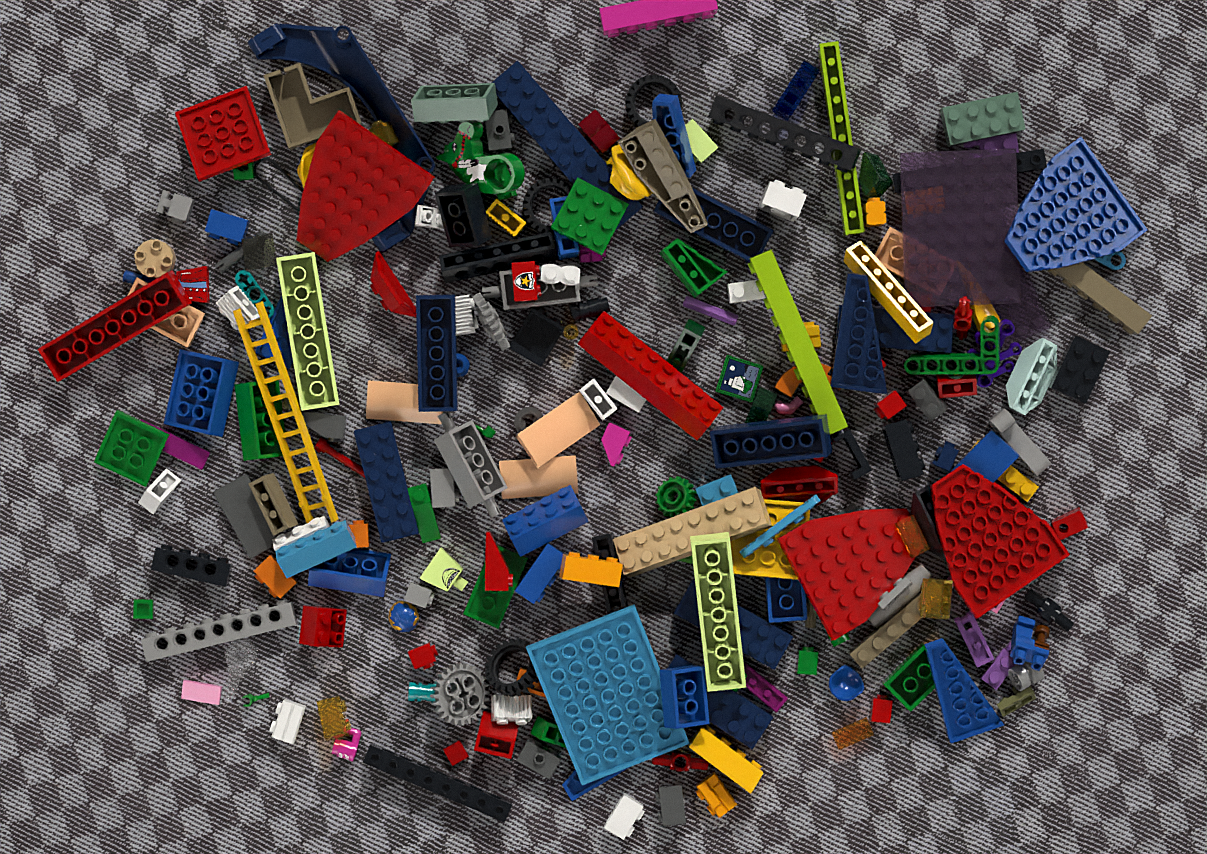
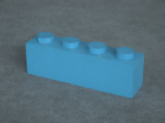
M346 520L336 522L324 530H318L306 538H300L288 546H282L275 553L280 568L286 578H289L356 548L357 545L355 536Z

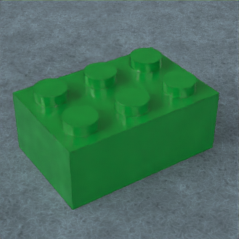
M921 643L882 682L910 712L935 689L924 643Z

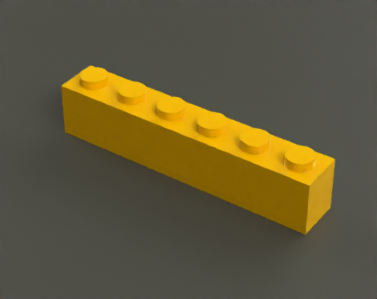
M860 240L847 248L843 260L853 273L867 275L872 295L916 344L930 335L934 322L868 247Z

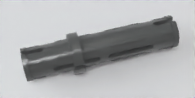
M260 230L249 240H244V244L215 264L218 271L223 274V272L246 255L254 253L257 247L268 241L267 237L264 236L265 234Z

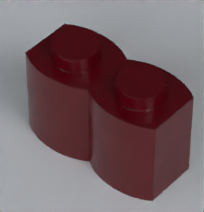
M596 109L578 123L580 127L578 131L584 138H590L593 142L590 145L597 153L601 151L604 154L621 140Z

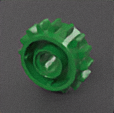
M676 476V478L669 477L668 481L664 480L663 484L658 486L659 490L655 494L657 496L655 503L660 506L658 510L663 512V515L674 517L694 508V502L697 500L695 499L696 491L692 489L694 485L688 483L689 480L682 479L679 476ZM678 494L677 499L674 501L675 495Z

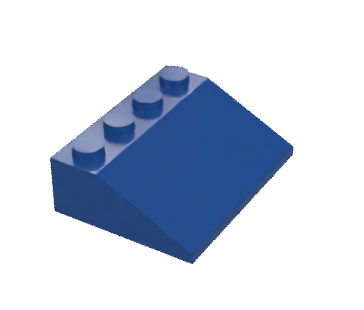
M180 349L163 424L223 437L239 362Z

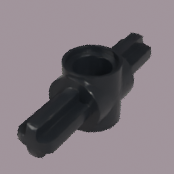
M1029 589L1026 592L1025 599L1037 607L1036 613L1047 622L1052 623L1054 621L1065 631H1069L1074 623L1061 613V607L1049 597L1042 598L1033 589Z

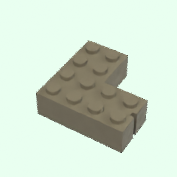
M301 63L283 68L286 73L285 75L282 74L281 70L263 75L290 150L318 141L338 110L363 126L350 87L313 99Z

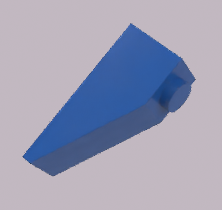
M567 196L549 199L552 224ZM553 230L558 260L578 257L580 252L578 243Z

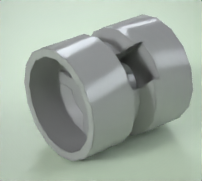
M1026 661L1023 665H1016L1008 670L1010 681L1018 691L1028 688L1031 683L1035 684L1044 679L1043 669L1041 668L1040 671L1031 668V663Z

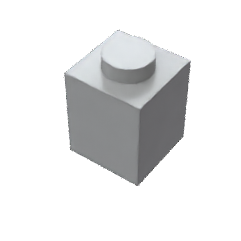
M410 582L404 601L426 608L427 604L431 606L435 595L431 594L433 589Z

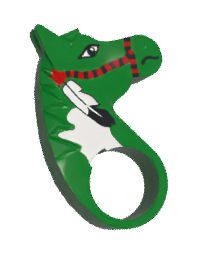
M477 120L461 123L455 139L449 144H445L443 154L436 156L438 160L447 162L451 170L466 184L478 183L480 192L501 194L515 191L524 181V166L521 160L514 154H483V145L480 140L483 134V125ZM500 159L504 160L511 170V181L507 187L502 186L495 179L494 169Z

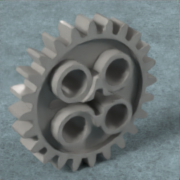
M480 292L472 296L477 306L475 310L479 315L478 318L481 324L484 325L483 327L487 334L490 335L494 342L498 343L502 351L511 347L505 336L507 333L501 319L498 318L499 315L495 308L489 302L486 303Z
M456 663V666L449 664V669L443 668L444 674L437 673L440 679L433 680L437 685L436 687H431L435 691L434 694L430 695V697L435 698L431 705H437L434 712H440L439 718H445L444 722H451L452 725H457L458 723L461 726H464V723L471 724V719L477 721L476 714L483 715L481 708L487 709L484 702L489 701V699L485 695L489 694L490 691H486L485 688L489 684L483 683L486 677L480 676L482 671L476 670L475 666L469 667L467 663L463 665L462 663ZM465 678L468 680L466 686L464 685ZM449 684L451 685L450 692L447 690ZM472 696L473 701H472V703L470 704V703H469V698ZM454 702H455V703H456V709L453 711L452 706H453V704H454Z

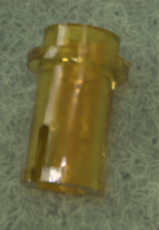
M570 324L564 328L563 333L567 339L572 340L578 336L579 331L575 325ZM570 328L574 330V334L572 336L568 335L567 333L568 329Z

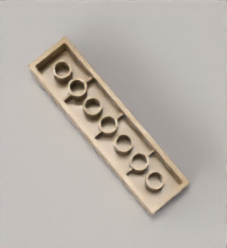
M753 487L614 538L613 542L619 561L623 564V574L631 578L692 556L690 536L729 532L730 541L769 528L772 524L761 490Z

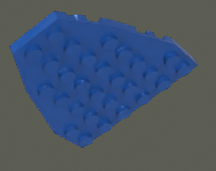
M1080 137L1049 160L1047 168L1043 169L1020 204L1004 241L1025 271L1032 272L1064 268L1117 253L1148 229L1083 138Z

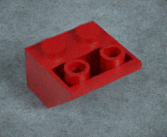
M303 605L299 644L314 647H343L347 609Z
M483 711L474 751L511 759L519 725L516 722L499 725L497 721H491V712Z

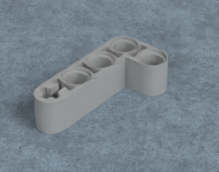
M1001 408L987 422L1020 455V460L1035 476L1040 475L1051 465V462L1015 423L1016 420L1005 408Z

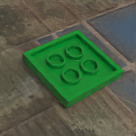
M577 177L550 229L603 255L629 204Z
M117 410L94 463L146 487L170 434Z

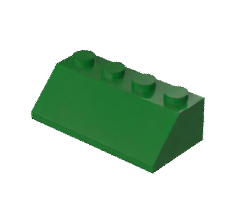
M279 380L267 383L271 397L280 394ZM258 383L234 384L243 460L283 456ZM281 400L274 401L273 404L277 415L283 414ZM281 419L279 421L282 426L283 432H285L284 420Z

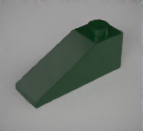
M690 319L685 324L666 360L681 373L706 328Z

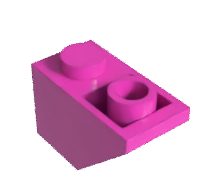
M609 422L601 441L610 465L615 466V464H620L624 455L621 453L623 446L628 447L632 437L629 436L630 431Z

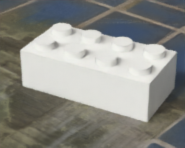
M778 180L770 181L765 187L758 209L794 222L800 215L807 195L803 194L804 190L797 187L792 189L785 187L784 182Z

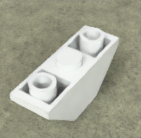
M418 205L415 226L444 230L439 209Z

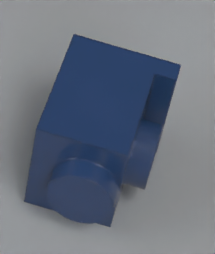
M945 440L942 447L938 446L934 457H937L936 460H931L930 464L950 471L959 450L955 449V444Z

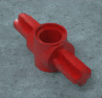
M967 296L959 299V305L955 310L953 326L956 329V337L959 340L967 338L968 330L971 328L973 310L970 308V299H967Z
M672 752L671 755L662 754L652 758L653 765L670 766L671 770L689 771V769L708 770L709 766L707 760L691 757V754L683 752ZM678 757H683L686 763L684 766L679 767L675 764V760Z

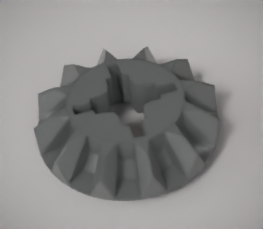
M534 407L521 409L516 414L514 420L517 432L520 433L526 428V422L522 418L529 419L534 415L533 422H536L543 417L541 411Z

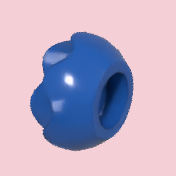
M457 353V363L460 365L457 367V377H462L468 373L470 362L465 355Z

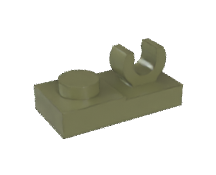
M1031 686L1022 691H1017L1013 687L1014 695L1000 700L997 707L1002 717L1036 699Z

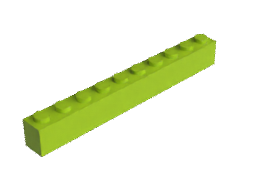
M839 42L820 43L817 47L830 138L853 146ZM841 150L834 151L833 158L835 160L841 159ZM834 164L844 236L863 234L865 229L856 166L854 171L848 170L845 173L837 170L838 165Z
M769 249L749 258L750 263L747 264L751 274H756L758 279L755 281L759 292L763 291L766 297L763 299L767 310L771 309L773 316H771L774 327H779L781 334H778L782 345L786 344L789 350L786 352L790 363L794 362L796 366L794 373L797 380H802L804 386L801 389L805 398L809 397L812 403L809 405L813 416L827 414L830 434L848 427L772 250Z

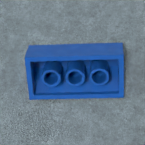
M354 548L309 568L308 586L384 597L391 554Z

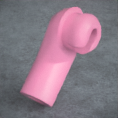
M796 396L790 403H783L781 400L777 401L774 404V408L779 414H792L804 402Z

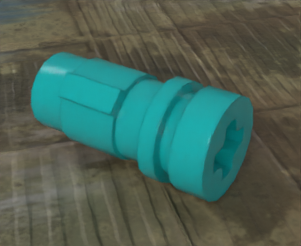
M409 682L408 701H435V698L430 697V695L435 693L431 687H436L437 684L428 683V685H422V683Z

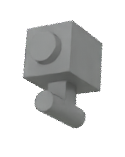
M163 190L156 212L163 214L165 207H168L167 215L172 217L171 221L182 224L183 221L188 222L195 200L174 193L173 199L169 200L170 192Z

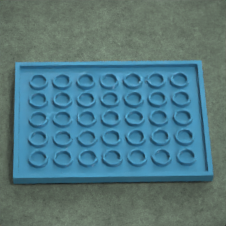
M635 604L526 646L582 785L690 744L684 728H664L660 667Z

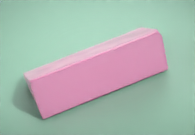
M183 680L181 699L219 705L223 686Z

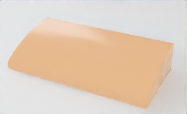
M889 227L875 253V257L889 272L938 298L958 264Z
M137 277L128 295L148 283ZM188 305L151 328L188 348L198 332L205 313Z
M368 380L366 419L442 424L437 416L444 413V411L419 412L418 384Z
M578 392L518 433L516 438L537 468H539L600 426V423L582 394Z
M576 455L553 457L539 468H537L532 459L499 461L500 474L508 487L501 491L502 499L549 496L571 485L575 494H579Z

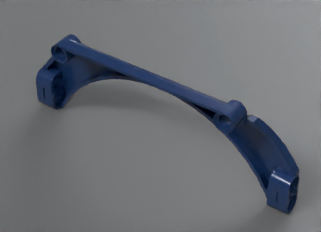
M276 23L247 42L258 60H284L312 66L328 73L347 87H350L370 111L384 142L420 167L424 161H430L432 167L427 172L432 174L435 171V163L347 26H339L334 30L333 27ZM347 31L349 36L347 39L341 40L338 37L339 33ZM430 185L412 210L371 238L381 254L412 235L415 228L417 206L424 204Z

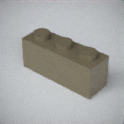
M274 473L264 475L249 483L273 536L298 525Z

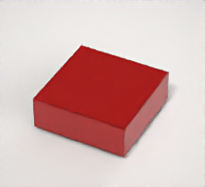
M460 740L443 749L452 766L469 757Z

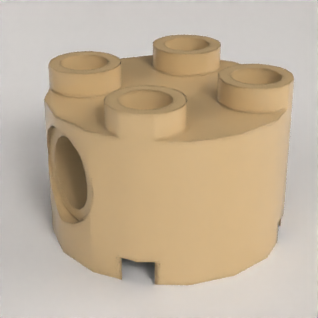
M150 239L143 242L134 254L137 269L143 275L157 279L175 267L176 256L174 250L167 243L158 239Z

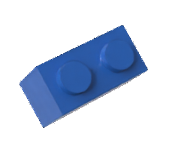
M211 209L205 232L209 233L208 237L219 240L221 236L227 238L228 243L238 245L239 242L243 243L250 221Z

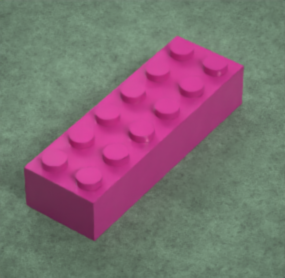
M639 0L599 8L603 35L613 38L619 36L621 32L627 31V34L637 33L641 28H646V31L657 29V26L662 24L665 27L674 26L677 21L682 20L683 23L694 22L695 18L702 17V20L710 19L717 13L718 6L716 0Z

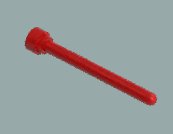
M321 436L314 447L315 451L329 454L365 478L363 467L330 447V444L327 442L328 440Z

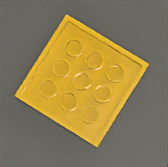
M764 499L772 526L803 504V502ZM810 510L803 515L805 518L798 524L793 522L774 536V541L767 547L762 545L746 558L742 557L740 551L771 527L730 541L734 575L798 580L777 538L810 520Z

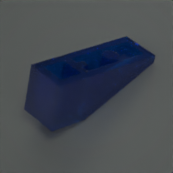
M804 60L772 109V112L788 121L820 70Z

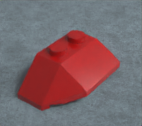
M380 251L376 252L370 277L372 284L369 286L375 295L380 294L383 299L380 303L386 311L390 310L392 313L416 317V306Z
M817 465L778 468L761 480V493L763 499L803 503L817 495L821 500L817 505H820L832 495L838 493V475Z

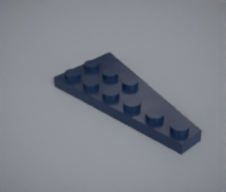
M847 272L830 386L888 395L868 277L865 274Z

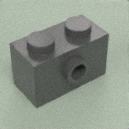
M507 109L494 111L490 119L485 121L489 152L512 149V144H515L514 133H510L509 125H513L512 115L507 113Z
M927 376L909 388L908 393L914 399L915 407L918 411L924 413L929 422L948 409V405L943 398L939 399L937 390Z
M534 738L532 741L527 739L516 761L550 780L561 760V757L558 756L559 752L552 748L545 749L542 747L543 743Z
M682 785L659 787V792H655L656 803L661 805V811H658L659 823H663V827L686 825Z

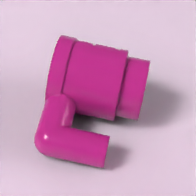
M346 726L344 733L352 735V741L336 739L332 754L353 762L362 733L358 729Z

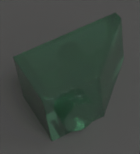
M864 152L859 183L863 193L869 197L880 198L893 184V181L879 155Z
M758 387L744 423L767 421L777 394Z

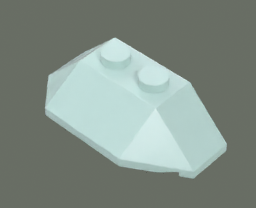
M1041 338L1022 350L1006 384L1009 408L1026 415L1028 411L1034 409L1042 402L1057 369L1056 344Z

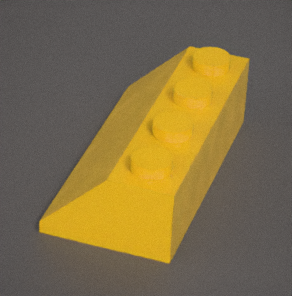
M701 725L690 739L689 748L751 794L763 775L762 766L755 760H752V762L745 758L747 755L739 748L736 751L731 748L730 745L732 743L723 736L720 739L714 735L716 731L710 726L704 727Z

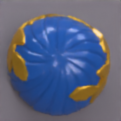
M398 601L390 608L388 619L395 630L410 632L417 626L419 614L412 603Z

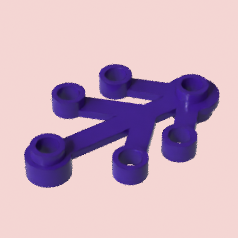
M1008 319L999 322L1000 350L1006 336L1012 335L1015 330L1012 321ZM1008 324L1007 328H1002L1003 325ZM979 331L974 335V339L981 347V340H978L980 336ZM1013 342L1008 349L1000 352V361H1004L995 373L976 374L977 385L979 387H988L992 384L994 377L1013 371L1014 363L1006 358L1012 355H1019L1022 351L1020 344ZM1018 346V350L1013 351V348ZM972 348V349L968 350L967 353H979V352H978L976 349ZM970 360L973 362L974 367H976L975 361ZM993 360L986 361L988 367L992 368L995 364ZM1006 364H1011L1009 368H1005ZM983 375H986L985 379H980Z

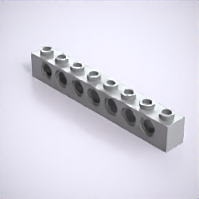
M287 599L277 601L275 606L269 607L268 604L257 606L258 610L250 612V608L238 611L239 615L231 616V613L220 615V619L215 621L212 618L201 620L202 624L195 626L194 622L182 625L183 629L176 630L175 627L164 629L162 634L157 635L156 631L145 634L146 638L141 639L146 662L297 625L293 602H287ZM272 611L279 612L280 619L278 621L271 619L270 613ZM254 615H258L261 618L259 626L252 623ZM235 620L242 622L243 627L241 630L234 629L233 622ZM217 624L222 625L224 628L222 635H218L214 631ZM198 629H202L205 632L204 639L196 637ZM179 634L186 636L185 644H180L177 641ZM161 638L166 639L168 642L166 649L161 648L158 644Z

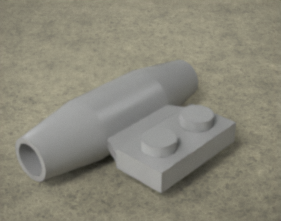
M921 564L903 576V578L898 579L893 584L894 589L890 592L886 591L881 595L878 608L868 620L876 628L884 624L918 595L932 574Z

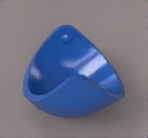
M844 665L831 675L829 688L837 699L850 701L864 691V683L855 669Z

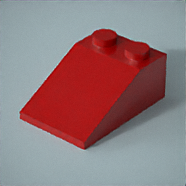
M486 531L485 591H509V587H513V574H509V568L491 531Z

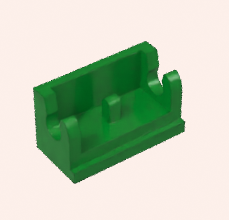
M500 159L494 169L495 179L502 186L507 187L511 181V176L506 162ZM516 190L497 194L499 201L517 196Z

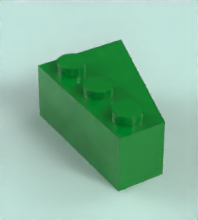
M677 238L659 254L691 295L696 298L723 277L727 271L712 263L711 260L706 259L697 253L698 251Z

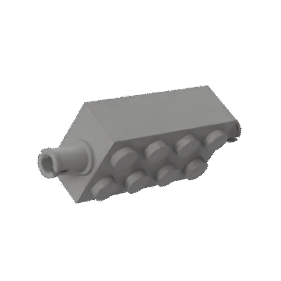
M569 263V264L557 265V266H559V267H564V266H575V267H577V266H576V263ZM539 267L540 277H536L537 285H541V296H538V301L514 302L512 270L500 271L501 284L494 287H482L483 293L491 292L490 294H483V298L486 300L501 297L503 299L504 311L581 302L579 290L585 287H598V281L590 282V280H597V274L580 276L579 284L575 286H567L560 282L557 284H547L541 281L542 267Z
M449 411L440 414L437 417L445 429V434L434 439L467 505L471 508L479 503L484 504L490 518L501 514L502 512L494 497L508 487L473 420L458 427V425H455Z

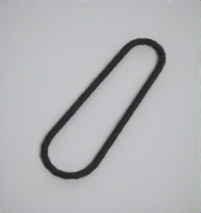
M262 158L258 160L254 165L255 177L261 183L267 186L270 190H272L275 194H277L280 198H282L289 205H291L294 209L300 212V209L298 207H296L293 203H291L288 199H286L283 195L277 192L274 188H272L269 184H267L257 175L256 170L258 164L262 161H270L302 193L303 189L274 160L270 158Z

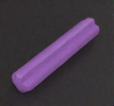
M686 296L683 302V306L733 326L738 320V315L689 296Z

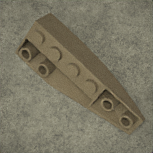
M656 119L639 126L618 142L636 175L690 233L708 225L688 178Z

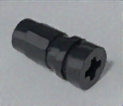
M597 297L587 300V303L584 304L580 302L578 305H569L572 321L576 324L580 320L586 321L587 318L600 316L603 311L609 313L610 307L607 297L602 299Z

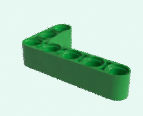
M991 315L983 319L980 327L981 353H914L907 357L904 363L905 371L909 374L995 373L1000 365L999 320ZM992 322L995 328L988 330L985 327V323ZM985 342H994L995 348H987ZM934 360L938 366L932 368L928 365V361ZM954 360L957 366L951 368L948 366L947 361ZM993 360L996 366L988 367L986 361ZM909 361H917L918 367L912 368L909 365ZM966 361H975L976 367H969Z

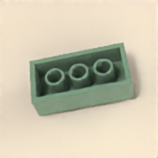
M495 83L420 86L411 100L414 122H421L422 124H428L432 121H439L440 123L458 121L464 123L469 120H477L478 122H484L490 119L498 105Z
M1018 92L940 109L948 147L1022 132L1026 129Z

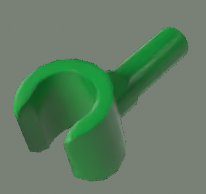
M475 425L477 430L487 438H492L496 433L489 425L485 430Z
M269 693L258 696L247 694L242 699L247 697L250 699V703L243 706L248 707L255 701L270 698Z

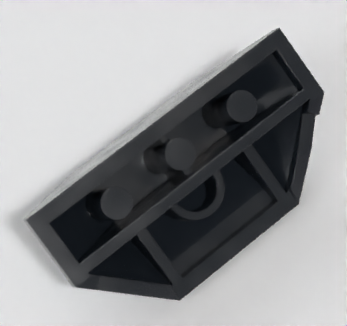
M928 485L913 493L910 516L927 550L946 561L936 527L931 487Z

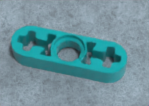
M246 270L239 271L235 276L236 284L255 307L256 303L261 302L265 298L264 306H270L271 308L268 315L270 319L274 314L275 307L253 275ZM240 275H248L247 281L250 285L254 282L255 286H251L245 291L244 288H247V285L244 282L240 283ZM253 289L260 291V298L258 300L250 298V292Z

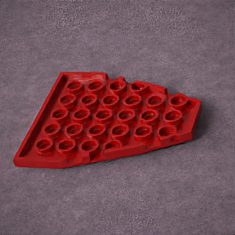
M338 110L316 142L301 197L296 240L329 262L366 243L412 210L435 176Z
M964 464L930 486L936 527L954 588L975 619L981 617L1070 555L1047 521L1035 515L1034 511L1021 504L1016 497L1002 486L987 480L983 475L978 472L975 473Z
M907 508L869 509L812 519L777 538L780 547L831 641L836 640L867 621L878 608L881 595L886 591L890 592L894 589L893 584L898 579L903 578L924 544Z

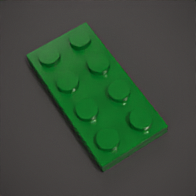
M499 545L498 547L509 568V574H513V587H509V591H485L484 563L463 613L499 629L528 557H520L518 553Z

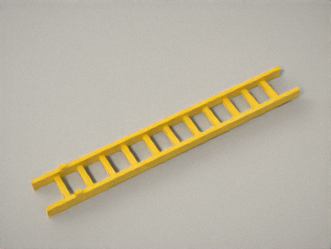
M262 301L255 304L260 318L250 320L248 324L244 321L241 309H236L233 311L306 523L314 519L311 510L325 506L331 523L335 522L339 518L264 303ZM263 325L267 338L252 342L248 329ZM269 343L273 356L258 361L254 347ZM275 361L279 375L265 379L260 365ZM282 379L286 393L271 397L267 383ZM288 398L292 411L277 415L273 402ZM294 416L298 429L283 432L279 420ZM301 434L305 447L290 451L286 437ZM307 452L311 465L296 469L292 456ZM313 470L317 483L302 487L298 474ZM319 488L322 494V502L309 505L305 492Z

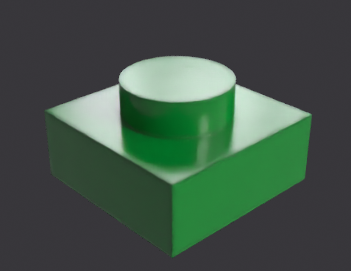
M134 599L133 619H154V599Z

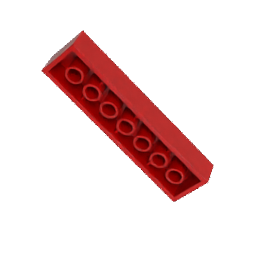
M171 270L40 347L38 351L56 381L59 382L190 305L192 302L175 273Z
M603 311L577 343L697 441L724 408L605 311Z

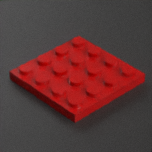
M247 86L175 112L199 182L271 155Z

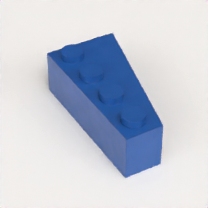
M658 94L652 101L653 119H656L687 178H690L696 171V166L678 95Z

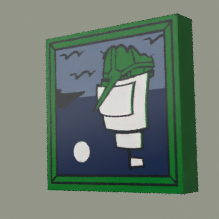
M726 355L715 391L752 403L763 366Z

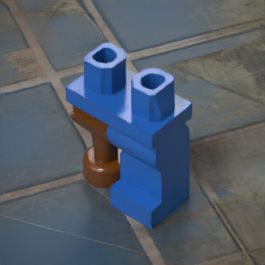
M1019 615L1013 626L1010 657H1013L1014 664L1023 665L1026 661L1031 663L1032 669L1040 671L1049 656V644L1045 643V639L1049 637L1050 629L1046 625H1037L1034 631L1037 640L1031 639L1035 620Z

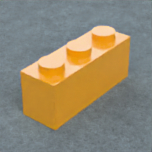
M569 551L568 555L563 554L559 577L565 580L619 587L623 564L613 557H606V560H602L597 555L588 554L587 557H581L580 553Z

